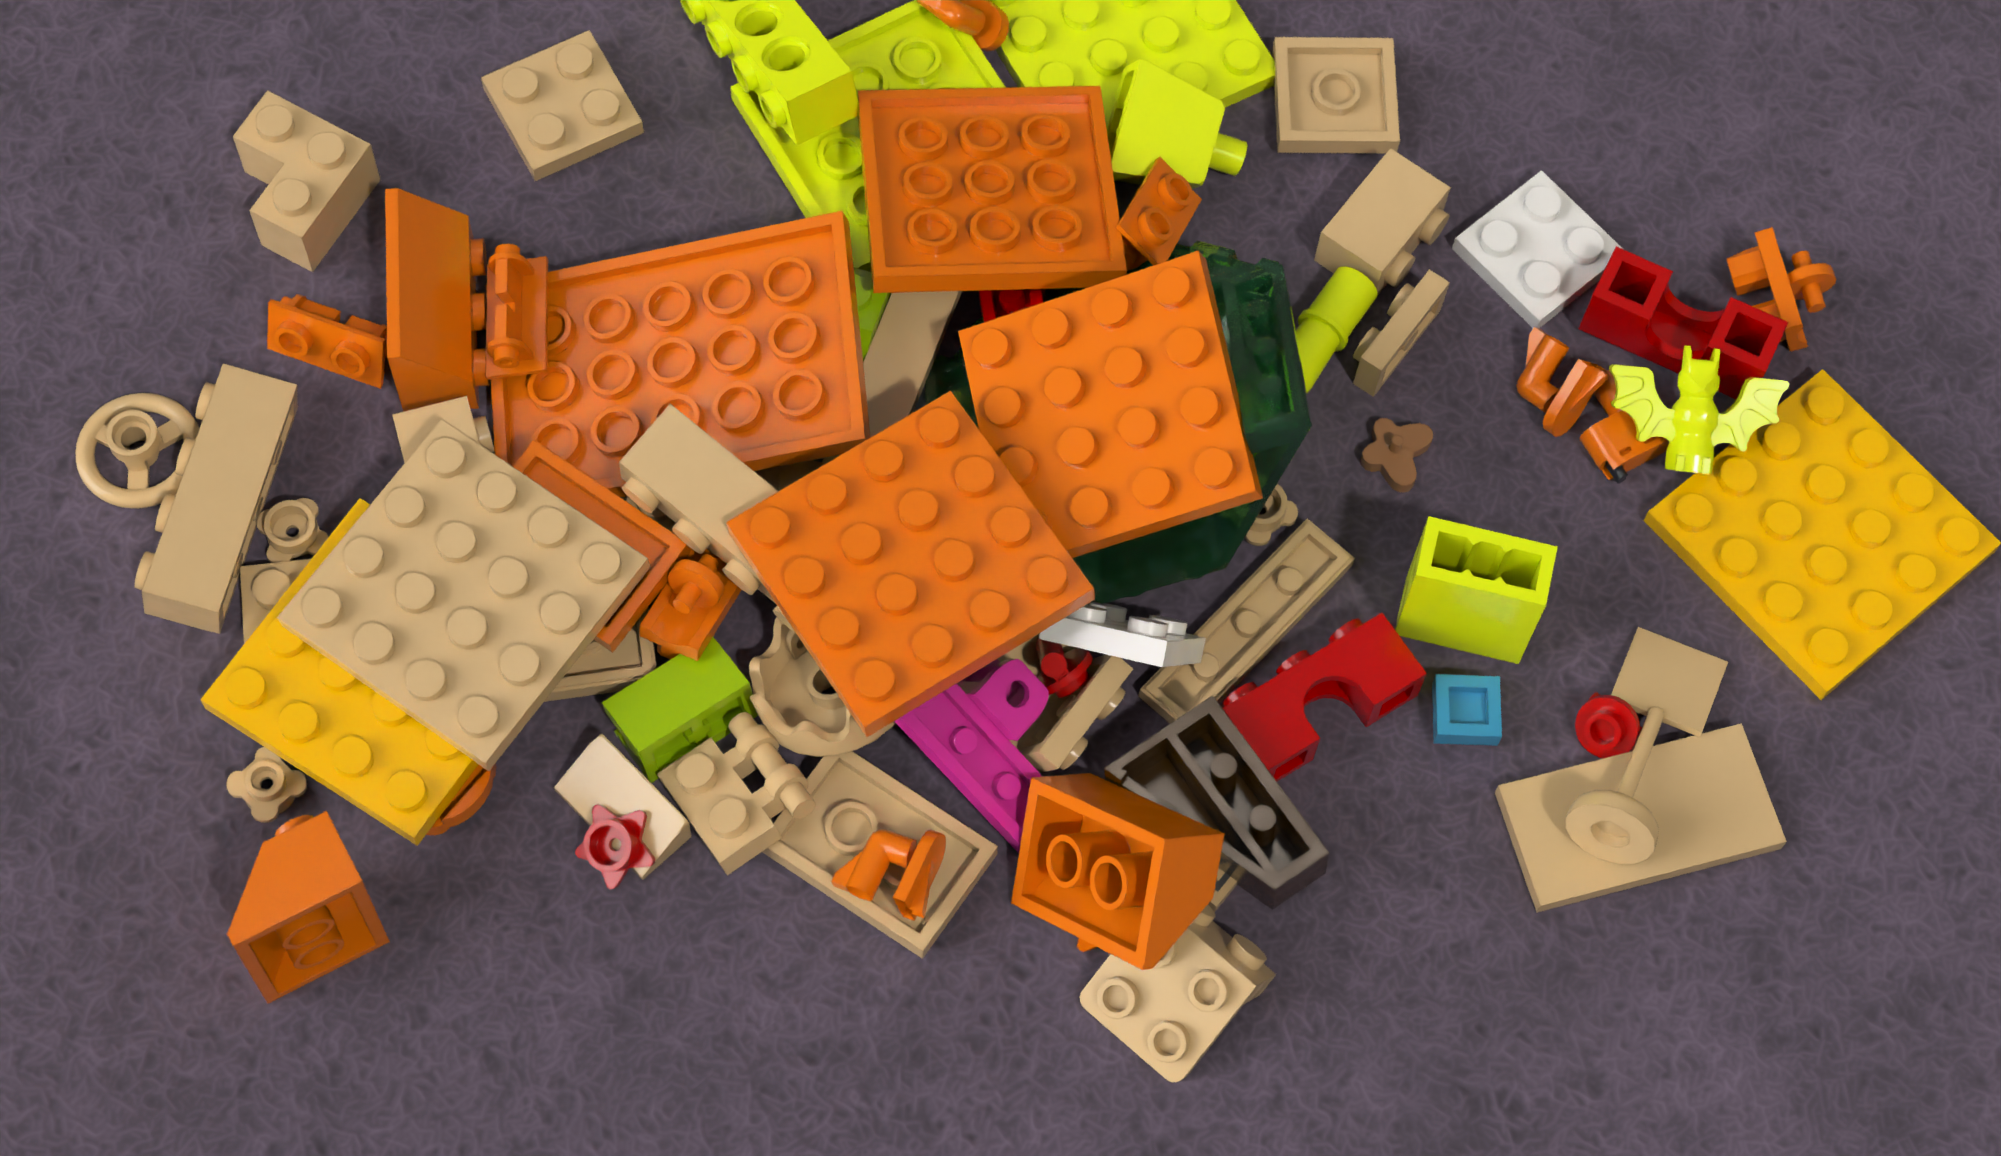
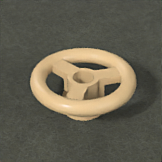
M135 393L118 397L101 406L84 424L77 440L75 452L79 475L94 495L114 506L139 509L159 505L166 494L176 496L183 476L177 475L174 471L166 480L149 488L150 466L156 462L159 451L181 439H183V442L186 438L196 440L200 429L199 425L184 406L166 396L153 393ZM145 412L163 415L170 419V421L157 428L152 417ZM145 441L144 445L140 448L129 449L133 443ZM97 442L110 448L112 454L118 460L125 463L128 469L127 489L108 482L98 470L95 461Z

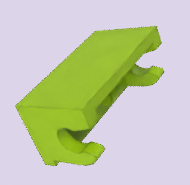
M712 637L698 661L679 654L602 702L604 711L617 728L614 730V733L643 772V775L651 783L659 779L657 773L710 737L716 743L731 733L728 727L729 722L736 715L747 712L753 718L759 716L750 699V696L753 695L750 682L714 637Z

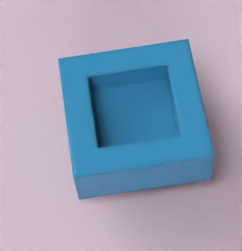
M1436 674L1432 682L1433 742L1435 744L1498 746L1502 738L1500 676Z

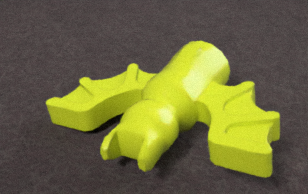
M1684 346L1682 370L1678 375L1680 398L1670 409L1660 400L1655 389L1653 372L1649 368L1620 364L1609 366V371L1613 375L1616 385V394L1611 405L1614 408L1623 410L1633 419L1637 432L1636 439L1644 442L1652 437H1664L1668 441L1664 469L1712 474L1714 447L1717 444L1729 443L1740 451H1746L1749 438L1756 429L1766 424L1779 422L1777 415L1778 402L1784 391L1789 388L1788 381L1750 377L1743 383L1740 394L1733 405L1726 411L1719 413L1713 402V397L1718 391L1720 383L1718 375L1720 349L1714 348L1710 360L1692 358L1691 346Z

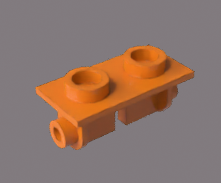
M1161 157L1157 158L1116 226V229L1122 234L1127 271L1139 267L1147 260L1153 266L1166 262L1202 200L1192 190L1188 181L1176 173Z
M498 245L495 248V254L489 258V265H487L486 378L491 380L547 372L548 258L543 256L526 259L520 255V248L517 245Z
M297 294L294 298L284 296L280 302L273 299L269 300L267 349L379 389L382 388L384 384L385 357L387 358L386 324L379 325L353 315L346 324L339 323L341 311L310 301L300 294Z

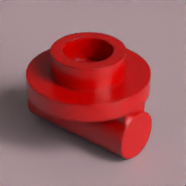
M1037 639L1036 651L1042 670L1037 678L1048 689L1049 695L1055 693L1059 698L1068 696L1088 680L1089 673L1087 669L1093 660L1088 650L1075 648L1064 653L1062 644Z
M1597 691L1580 708L1575 720L1576 735L1581 745L1589 753L1602 759L1627 753L1630 750L1633 751L1642 729L1638 715L1629 703L1617 696L1601 695Z

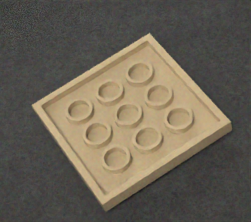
M441 419L282 610L277 619L281 626L483 768L490 771L650 569L648 558Z

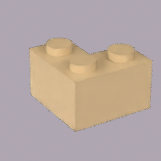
M267 90L233 135L244 171L268 184L249 211L262 246L313 272L380 181V176L370 143Z

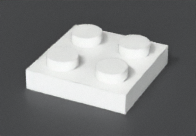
M1541 170L1458 235L1454 240L1452 249L1532 328H1540L1598 282L1615 247H1622Z
M1093 601L1042 631L1039 639L1159 667L1201 663L1206 640L1205 637L1187 634L1188 623L1185 621L1157 615H1149V619L1130 616L1129 620H1125L1126 608Z

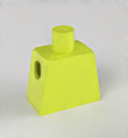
M1139 59L1124 67L1107 127L1114 181L1141 185L1156 159L1161 157L1176 173L1183 176L1191 188L1194 189L1203 185L1208 168L1236 176L1246 156L1247 142L1219 133L1225 104L1218 98L1143 59Z

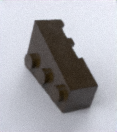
M1213 695L1104 768L1105 780L1224 833L1219 868L1235 879L1238 886L1272 910L1326 873L1329 851Z

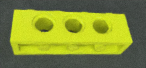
M680 0L690 21L693 24L702 22L705 26L707 38L719 58L725 56L730 58L735 76L746 93L753 90L757 93L761 109L773 128L782 126L796 145L859 116V102L852 70L795 0Z

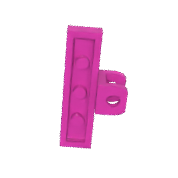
M996 659L894 722L1019 853L1031 777L1043 776L1010 740L1018 741L1036 721L1047 704L1049 692L1021 660L1007 659L1000 662Z

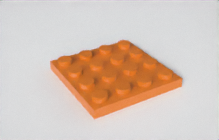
M1101 86L858 90V121L873 293L1088 288L1127 274L1122 234L1116 229L1120 218Z
M1199 251L958 331L979 430L1072 558L1263 498L1207 261Z
M952 391L940 396L726 522L730 536L866 737L871 736L1095 600L1094 587Z

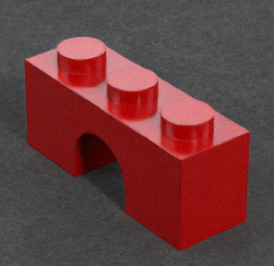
M1616 246L1590 299L1579 330L1678 374L1682 370L1684 346H1691L1692 358L1710 360L1714 348L1720 349L1718 368L1720 383L1718 392L1734 399L1738 398L1746 379L1750 377L1763 378L1788 325L1787 321L1733 297H1730L1726 307L1720 311L1707 312L1692 308L1677 299L1671 292L1669 280L1673 271Z
M1383 613L1378 614L1365 623L1360 618L1347 622L1330 636L1328 640L1330 644L1312 655H1310L1308 650H1302L1292 655L1277 668V676L1259 687L1255 682L1246 683L1233 691L1224 700V708L1222 709L1276 782L1314 759L1321 738L1305 715L1304 707L1309 703L1323 698L1342 701L1352 708L1364 726L1368 727L1418 696L1427 673Z

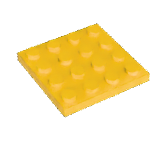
M1823 369L1778 405L1777 415L1779 422L1766 424L1756 429L1749 438L1746 451H1740L1730 444L1714 457L1712 474L1694 473L1650 509L1643 520L1820 700L1824 699L1961 582L2001 545V542Z
M359 498L200 700L205 709L418 846L479 764L282 627L277 619L282 610L370 506L369 503Z

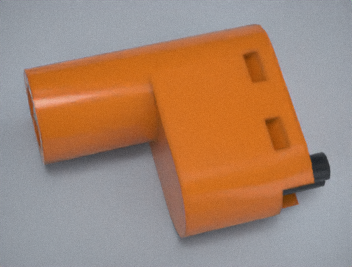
M1608 370L1606 373L1610 377L1593 394L1609 417L1589 427L1582 433L1579 440L1608 480L1614 479L1617 484H1620L1626 480L1628 471L1665 452L1668 447V441L1664 437L1657 436L1649 438L1644 442L1636 439L1637 432L1633 419L1623 410L1614 408L1611 405L1615 398L1616 385L1613 375Z

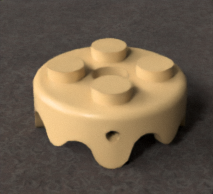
M778 618L775 619L773 627L774 637L770 647L762 655L755 656L750 661L749 674L753 688V695L750 696V699L763 725H766L767 730L782 747L798 754L816 757L840 755L872 743L893 727L895 722L866 737L837 693L821 694L823 690L830 688L832 685L798 635Z

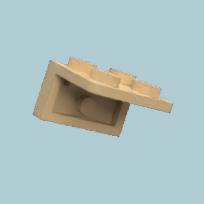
M1040 633L999 657L998 660L1002 662L1007 659H1019L1037 677L1042 671L1036 651V641ZM1062 644L1064 653L1076 648ZM1106 654L1093 658L1092 663L1087 669L1089 673L1088 680L1068 696L1059 698L1055 693L1049 695L1047 704L1036 721L1018 741L1010 740V742L1039 773L1058 768L1065 770L1085 750L1088 740L1083 735L1095 719L1103 720L1122 701L1125 690L1120 686L1132 672L1133 668L1120 657Z
M1209 905L1204 908L1153 969L1142 970L1110 954L1080 994V1003L1086 1011L1170 1082H1179L1186 1078L1241 1007L1259 996L1276 976L1264 964L1267 958L1258 946L1239 934L1231 937L1213 921L1216 915Z

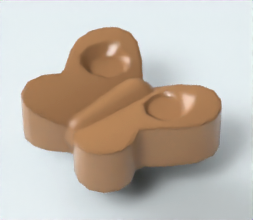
M1380 418L1375 422L1372 430L1373 443L1364 448L1360 463L1367 471L1381 472L1392 489L1397 492H1408L1414 486L1417 476L1413 458L1420 456L1431 446L1433 440L1432 429L1422 423L1396 426L1392 420Z

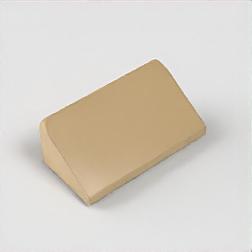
M602 733L586 747L554 787L555 791L589 826L593 824L592 808L597 804L605 806L619 817L637 810H642L647 814L642 840L655 857V863L651 867L631 868L642 880L691 838L688 820ZM617 838L612 841V847L616 851L621 847V842Z

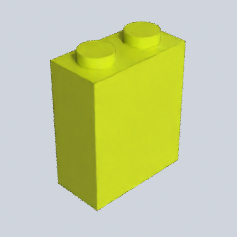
M1428 516L1406 576L1395 631L1402 637L1519 664L1547 604L1558 546Z

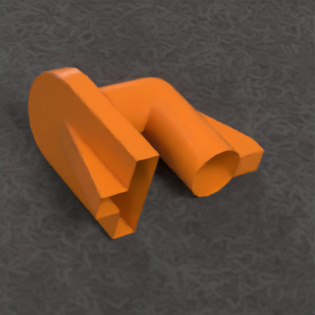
M916 0L917 3L950 28L972 35L981 50L987 52L994 51L1002 45L1007 37L1009 30L1008 17L1002 9L990 0Z
M1533 327L1529 334L1526 367L1518 379L1516 385L1517 392L1522 398L1546 413L1543 419V428L1553 436L1559 437L1572 428L1593 393L1610 375L1606 373L1607 370L1598 364L1578 359L1563 385L1558 389L1549 381L1570 348L1540 328Z
M930 829L925 832L917 844L915 839L889 830H877L869 837L863 851L834 874L831 882L836 888L848 891L860 899L872 901L889 864L893 863L904 867L906 871L893 899L903 917L914 921L917 916L925 919L930 887L944 857L946 837L943 833Z

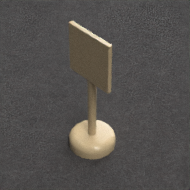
M1637 628L1611 695L1625 700L1633 707L1635 712L1645 715L1646 719L1618 791L1593 790L1584 793L1569 808L1566 816V830L1571 839L1583 851L1598 859L1615 864H1636L1647 860L1653 854L1658 842L1659 826L1652 812L1640 801L1634 799L1633 796L1661 723L1700 737L1728 661L1643 628Z

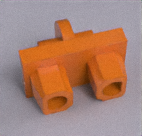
M1773 227L1754 232L1758 246L1746 249L1726 259L1736 294L1739 296L1770 286L1774 299L1753 305V307L1788 322L1780 341H1787L1789 351L1806 348L1808 345L1795 300L1804 299L1807 311L1810 313L1824 309L1826 305L1822 293L1831 289L1836 283L1834 269L1831 265L1825 263L1813 264L1808 251H1799L1791 256L1794 270L1787 274Z
M690 548L691 552L686 559L675 563L668 575V582L640 624L639 636L656 643L658 653L670 660L682 654L698 661L742 590L722 571L726 563L707 549L702 554H699Z

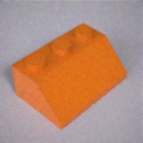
M399 188L385 189L387 359L403 412L464 396L468 398L470 409H479L478 386H489L490 380L486 378V348L478 349L477 331L486 330L487 316L486 294L476 293V276L487 275L484 238L474 239L469 216Z
M1091 773L1031 777L1011 904L1142 970L1153 969L1213 899L1224 833Z
M327 811L315 817L312 815H302L293 818L277 829L275 837L262 843L227 933L234 949L267 1003L390 942L364 883Z

